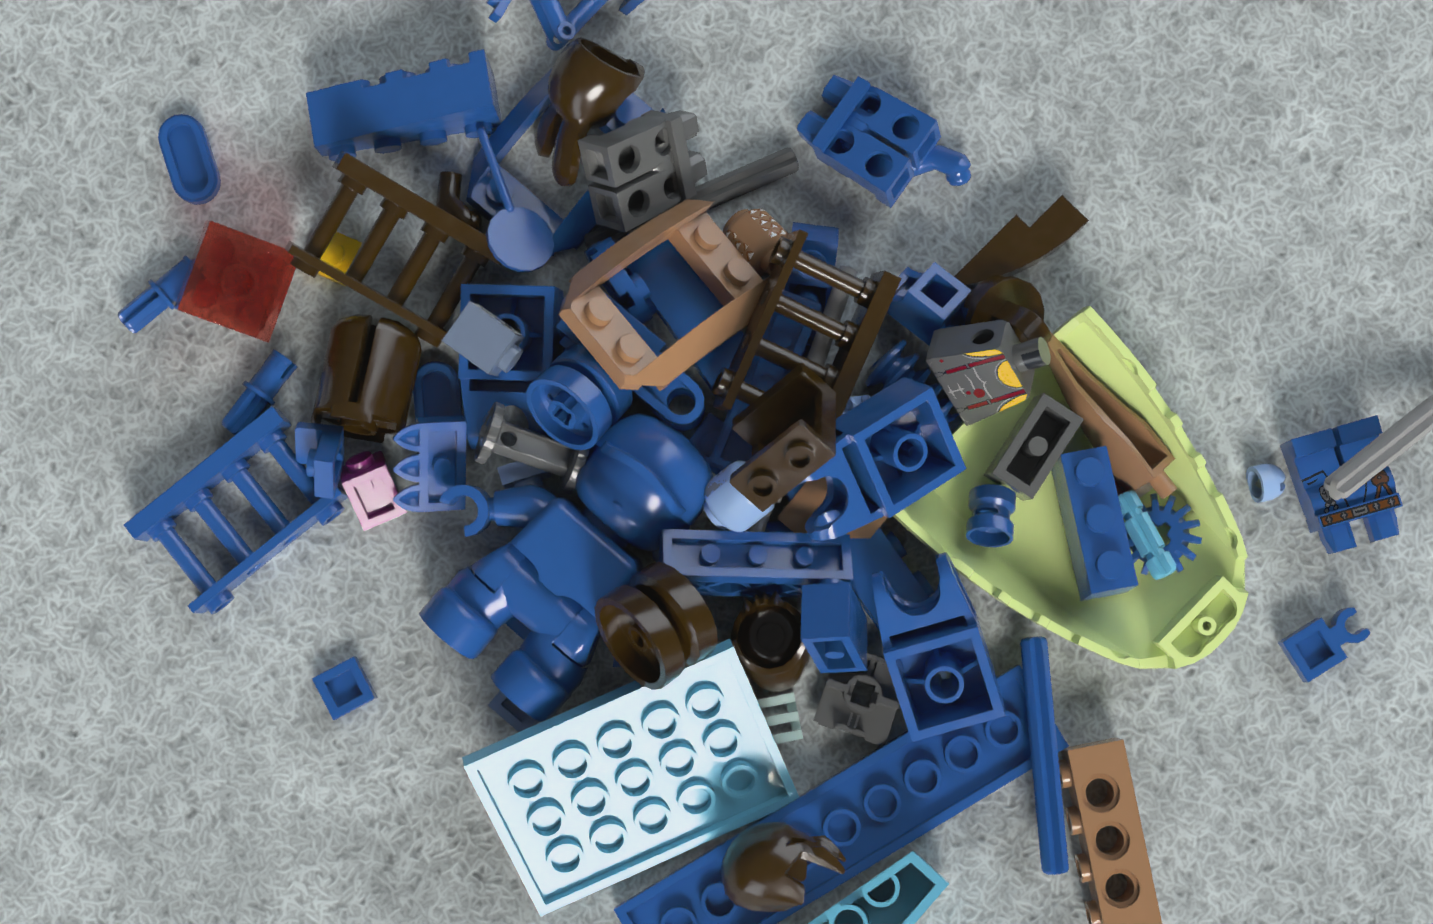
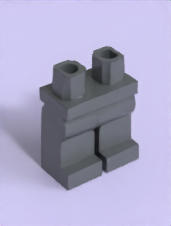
M650 110L641 114V117L628 121L625 126L604 135L591 134L578 140L586 180L593 181V183L588 185L596 224L627 232L676 205L681 199L686 200L697 195L695 183L708 173L706 162L699 152L688 151L686 141L697 136L699 132L697 116L694 113L682 110L671 113Z

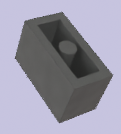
M1045 393L1033 397L984 473V476L997 485L1011 489L1015 492L1016 497L1022 501L1033 499L1084 419Z

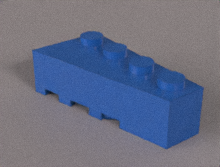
M485 50L469 52L470 62L463 64H450V60L447 58L429 62V68L425 70V73L418 75L402 69L388 72L379 78L380 84L371 86L370 81L360 79L307 92L306 98L314 147L322 157L329 156V160L336 161L341 151L356 157V151L374 148L375 153H392L402 149L401 143L419 140L420 145L423 146L439 145L447 142L448 135L465 133L467 138H478L477 129L479 127L485 128L487 135H491L493 133L492 128L498 127L502 120L494 73Z

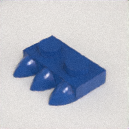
M463 415L417 417L415 424L404 427L393 436V440L401 447L416 451V454L402 459L393 467V471L400 477L416 482L415 485L404 488L393 497V502L398 506L411 512L466 510V496L458 500L454 506H448L439 502L442 494L450 487L460 484L466 485L467 421Z

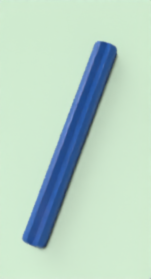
M1042 636L1026 637L1021 639L1020 646L1041 869L1045 874L1057 875L1068 872L1069 864L1048 642Z

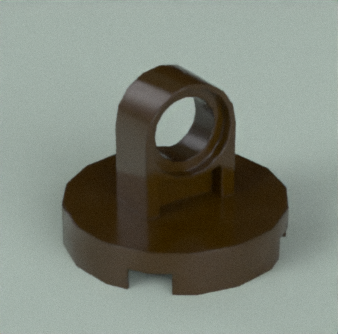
M993 275L979 283L966 298L963 307L969 310L965 317V325L1004 320L1010 323L1021 343L1038 337L1044 338L1046 343L1051 340L1050 330L1044 323L1045 309L1041 294L1030 282L1014 276Z

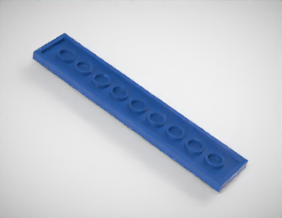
M1015 665L997 676L1006 716L914 742L911 741L909 732H904L803 793L799 798L765 816L614 907L622 924H777L1032 769L1023 669L1020 665ZM1055 724L1059 753L1069 747ZM768 822H785L809 836L825 835L839 848L846 858L845 862L840 861L845 869L844 874L807 861L806 879L801 882L805 887L804 903L779 912L750 911L735 905L725 894L720 870L722 859L731 842L743 831L757 824Z

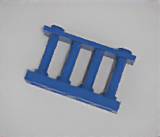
M273 406L124 524V527L135 540L147 542L151 538L154 542L160 541L196 586L201 595L187 605L193 613L204 614L206 611H209L213 615L222 610L235 598L231 593L232 590L318 521L324 526L338 517L345 509L341 503L348 496L345 490L337 487L334 499L315 497L314 477L307 476L306 467L304 464L296 462V454L285 442L287 436L284 431L292 426V424L279 409ZM260 450L265 454L271 453L312 505L291 523L248 471L250 464L247 461ZM224 479L227 483L234 482L275 534L255 552L249 548L211 500L214 495L210 490ZM187 509L190 512L196 511L238 563L235 568L217 582L175 530L177 524L174 519Z

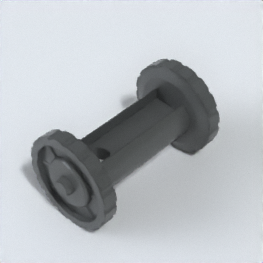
M494 402L484 424L480 428L474 461L484 465L493 452L560 476V492L570 495L575 489L576 477L581 468L586 464L589 449H572L558 443L550 436L505 421V405ZM507 432L514 436L515 444L513 446L507 447L501 442V435Z

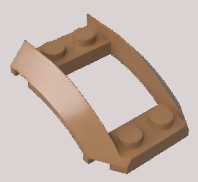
M686 199L628 234L587 264L569 280L571 284L567 295L562 301L558 315L619 389L639 390L644 385L656 386L659 391H662L692 365L748 326L768 278L762 280L706 213L715 201ZM669 240L724 307L712 314L657 357L600 286L636 259L664 241Z

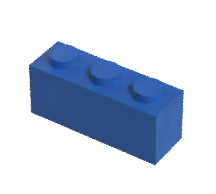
M1107 446L1061 454L1051 471L1080 601L1126 593L1138 586V581Z

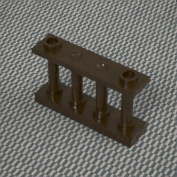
M341 151L332 166L342 173L338 179L341 186L305 248L303 249L291 241L287 243L285 250L294 256L290 264L313 278L321 271L416 325L415 335L438 348L448 332L444 328L461 300V284H470L479 267H485L489 260L500 266L502 264L495 259L490 251L486 235L355 157ZM368 188L384 197L379 205L383 209L345 273L322 260L321 257L358 193L363 196ZM409 212L425 221L420 229L424 233L390 292L385 296L364 284L363 280L399 218L404 220ZM450 236L465 245L461 252L464 258L429 318L426 319L403 305L439 243L445 244Z
M799 229L788 233L787 238L781 236L776 242L769 262L775 265L729 369L723 367L720 370L713 384L712 393L717 396L712 406L719 410H731L735 399L750 405L766 392L744 382L752 360L756 355L790 372L803 362L836 392V418L840 417L845 410L902 278L884 270L872 273L870 278L865 277L862 280L802 251L801 249L808 236L807 232ZM793 268L853 296L854 303L858 304L851 321L846 320L842 323L783 295L782 292ZM777 312L835 340V346L839 347L832 365L827 363L825 366H822L763 338L773 313Z

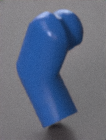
M935 145L918 170L912 166L914 177L937 170L946 174V179L952 186L964 185L971 178L969 170L971 163L967 156L942 145Z

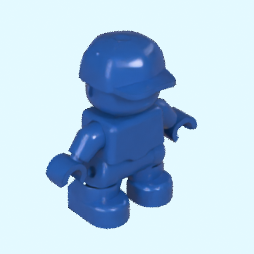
M638 413L622 418L611 425L602 438L589 449L586 464L581 468L576 477L575 484L578 497L586 506L584 509L571 499L557 498L546 489L533 484L497 490L494 492V497H490L485 490L478 486L460 484L450 487L442 494L439 500L440 503L454 506L462 497L468 496L474 500L478 508L475 521L470 525L464 526L465 537L481 534L489 527L492 521H495L499 527L523 529L510 543L491 552L471 566L459 570L447 586L439 589L419 612L421 619L439 638L469 659L477 658L497 635L498 628L506 624L524 641L519 649L512 651L491 674V679L507 698L535 720L543 722L552 718L581 684L588 667H581L590 664L601 636L596 623L594 609L598 599L618 586L628 585L631 577L643 569L641 560L626 546L631 544L639 550L658 551L659 536L662 529L689 530L690 525L693 526L704 510L705 489L713 478L708 463L693 446V443L677 429L672 428L653 416ZM614 658L613 667H621Z

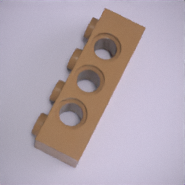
M1110 738L1067 747L1061 751L1062 760H1059L1061 788H1069L1072 806L1065 808L1066 820L1071 835L1079 836L1082 853L1075 854L1078 876L1081 883L1088 882L1092 900L1085 901L1088 923L1162 924L1124 739ZM1102 779L1107 786V795L1101 803L1090 804L1086 798V788L1091 781ZM1112 826L1117 833V841L1110 850L1100 851L1096 845V835L1101 828ZM1121 873L1127 881L1126 890L1121 896L1110 898L1106 893V882L1112 875Z

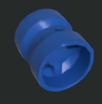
M995 484L979 485L972 488L969 492L968 507L972 511V517L968 519L966 524L967 540L984 547H1002L1010 544L1014 536V524L1010 520V515L1016 509L1015 492L1007 487Z

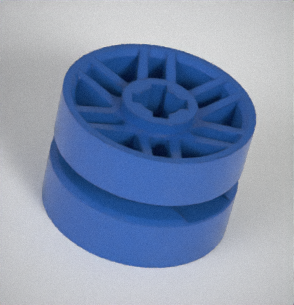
M574 344L567 347L528 386L526 399L533 418L551 438L566 447L586 450L593 447L610 429L611 425L616 423L630 408L633 395L632 390L619 389L583 344Z

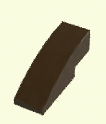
M1061 195L1030 227L1016 214L954 277L972 290L979 283L993 275L1014 276L1036 265L1060 249L1089 220Z

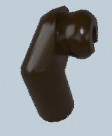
M449 171L440 172L436 206L479 231L482 223L481 215L476 210H469L467 205L460 200L462 174Z

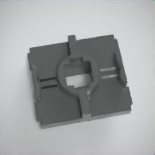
M867 653V662L869 661L866 673L864 671L828 673L813 721L833 730L835 728L864 738L865 741L877 745H885L896 710L899 707V701L885 659ZM876 663L873 675L871 676L874 664ZM856 681L873 687L867 707L850 702Z

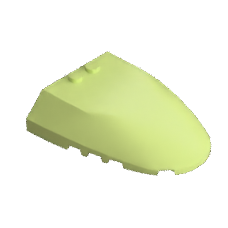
M1091 306L1081 308L1052 334L1113 395L1146 421L1174 456L1175 460L1164 469L1165 473L1177 487L1170 494L1176 497L1172 509L1178 511L1188 504L1191 510L1183 517L1184 520L1199 519L1200 526L1189 529L1190 534L1202 537L1201 544H1188L1187 548L1197 555L1194 561L1182 555L1179 560L1184 570L1179 573L1175 570L1169 576L1155 580L1150 572H1148V575L1141 574L1144 562L1138 559L1134 563L1138 586L1126 593L1080 601L1052 471H1050L1033 499L1022 501L1016 497V509L1010 515V520L1014 524V536L1010 544L1002 547H984L967 540L966 524L968 519L972 517V511L968 507L969 492L972 488L979 485H997L985 477L984 473L1033 397L1045 393L1071 410L1049 365L1035 368L1030 396L1026 400L972 425L966 426L962 421L952 432V435L967 469L893 517L936 555L947 552L958 573L996 600L1045 629L1122 665L1138 669H1177L1193 664L1211 654L1235 629L1244 611L1249 594L1245 590V560L1248 558L1243 538L1224 495L1215 487L1205 467L1206 461L1202 454L1195 450L1184 432L1181 419L1167 406L1156 390L1157 384L1128 347ZM1080 426L1062 454L1093 448ZM1154 488L1140 497L1141 502L1146 508L1151 507L1150 495L1157 494ZM1158 495L1159 506H1165L1169 496L1161 499ZM1165 523L1160 527L1155 526L1165 543L1164 546L1170 543L1167 537L1170 527Z

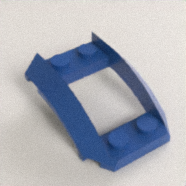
M552 68L529 90L490 136L489 141L498 165L527 129L551 104L548 94V81ZM632 93L617 109L615 117L605 126L599 127V129L606 134L625 126L628 121L641 117V114L653 109ZM664 108L660 110V112L666 113ZM481 148L473 159L466 202L490 221L498 211L505 209L483 148ZM499 165L514 207H524L536 212L546 221L552 231L554 241L552 256H554L555 252L571 248L577 250L583 243L585 234L591 232L596 225L589 189L565 219H562Z

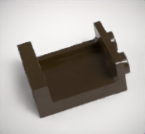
M803 362L732 420V429L752 446V454L747 462L730 475V484L760 511L764 512L836 455V392Z

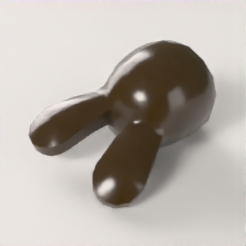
M582 37L567 44L553 65L548 81V94L551 105L543 113L535 130L538 156L549 158L553 151L552 173L555 181L560 186H572L576 183L581 158L578 140L586 137L590 129L603 127L612 120L624 100L637 90L645 73L643 66L631 59H625L609 49Z

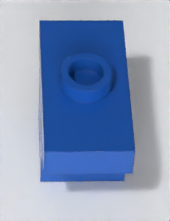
M936 262L924 273L914 271L907 266L898 276L902 279L887 313L928 346H930L934 330L956 327L959 324L965 325V317L969 309L963 306L972 290Z

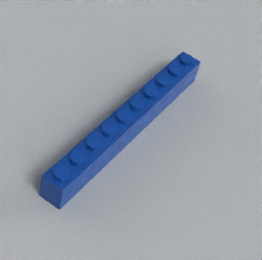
M669 240L659 244L626 266L631 275L637 272L652 294L649 298L658 310L656 313L676 341L724 307ZM742 331L732 336L693 365L711 391L720 370L723 367L729 369L744 335ZM806 482L798 484L785 494L786 499L790 502ZM879 527L871 538H850L853 581L850 584L861 606L879 631L872 586V573L883 571L894 591L901 598L908 601H923L934 593L924 575L919 570L912 574L901 558L906 556L907 552L893 532L885 535Z

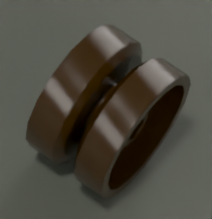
M660 561L649 564L633 575L628 585L618 586L598 599L594 608L597 626L612 656L627 674L640 685L651 690L664 688L681 675L685 666L697 664L711 654L718 644L715 622L700 593L684 575L674 567Z

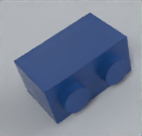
M824 578L817 581L816 584L802 585L801 641L820 673L867 671V616L850 582H844L836 578Z

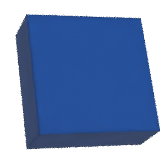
M356 656L312 678L333 720H337L377 698Z

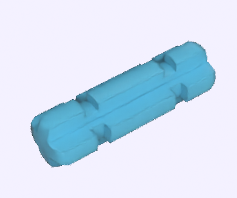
M1134 490L1120 494L1118 498L1123 519L1126 521L1124 523L1125 528L1142 558L1146 557L1147 562L1145 565L1151 576L1155 580L1169 576L1176 570V563L1170 552L1164 551L1165 543L1147 511L1143 512L1141 510L1143 504Z

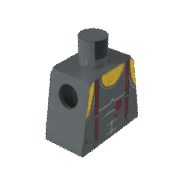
M996 320L934 330L926 361L963 422L968 426L1026 400L1030 396L1035 368L1049 365L1051 356L1044 338L1038 337L1021 343L1009 322Z

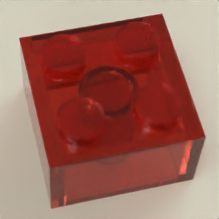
M206 220L174 308L269 343L296 267L290 264L294 256L289 254L283 247L214 221Z

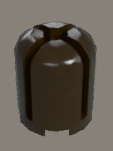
M355 314L339 319L331 328L311 423L321 424L323 419L329 423L344 426V437L383 443L385 434H397L406 427L422 351L419 338L412 330L396 320L381 317L377 326L372 325L373 318L371 315Z

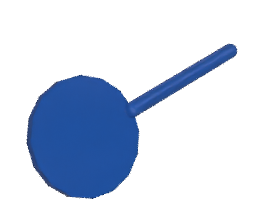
M479 127L477 135L505 209L498 211L488 224L486 232L488 247L495 259L506 268L517 272H533L543 267L552 256L554 248L552 231L546 221L536 212L524 207H514L486 130L483 127Z

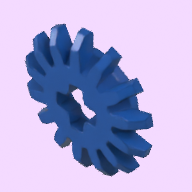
M1154 493L1150 495L1151 507L1146 508L1143 504L1141 510L1143 512L1147 511L1155 526L1160 527L1165 523L1170 527L1167 533L1170 543L1163 549L1170 552L1176 563V570L1179 573L1184 570L1179 560L1182 555L1192 561L1197 556L1187 547L1189 543L1201 544L1202 537L1189 533V529L1200 526L1199 519L1184 520L1183 517L1191 510L1188 504L1175 511L1172 508L1176 497L1170 495L1166 505L1159 506L1158 495ZM1126 530L1129 546L1133 552V563L1138 559L1143 561L1141 574L1148 575L1149 570L1145 565L1147 559L1140 556Z

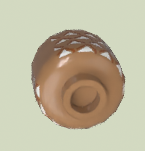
M763 209L740 210L731 216L723 228V233L760 277L771 274L775 265L769 262L772 250L781 236L787 238L788 232L768 212Z

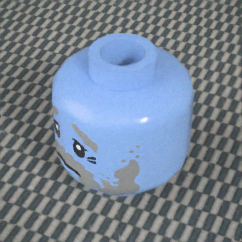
M744 461L731 463L713 477L706 486L704 493L705 502L703 504L704 511L711 522L721 530L727 531L729 529L735 532H744L774 508L773 504L764 512L760 511L730 484V475L745 463Z

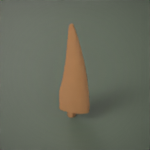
M1051 333L1052 337L1047 345L1051 356L1049 366L1071 411L1084 419L1080 427L1092 447L1107 446L1113 476L1124 492L1135 491L1149 482L1161 499L1169 496L1177 487L1165 473L1164 469L1175 460L1174 456L1148 423L1113 395Z

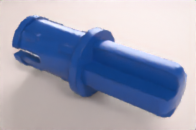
M185 255L179 263L158 280L153 282L150 279L148 281L150 286L123 307L117 315L129 331L137 333L168 307L172 310L176 308L173 303L201 280L203 281L205 276Z
M273 349L249 382H243L242 385L246 389L223 418V427L236 435L257 418L267 403L273 406L275 404L273 398L298 367L284 355Z

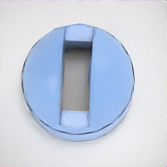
M1259 464L1247 469L1246 479L1250 495L1255 502L1261 503L1279 497L1285 490L1284 480L1286 477L1280 467L1273 464ZM1258 479H1260L1262 488H1258L1255 485Z

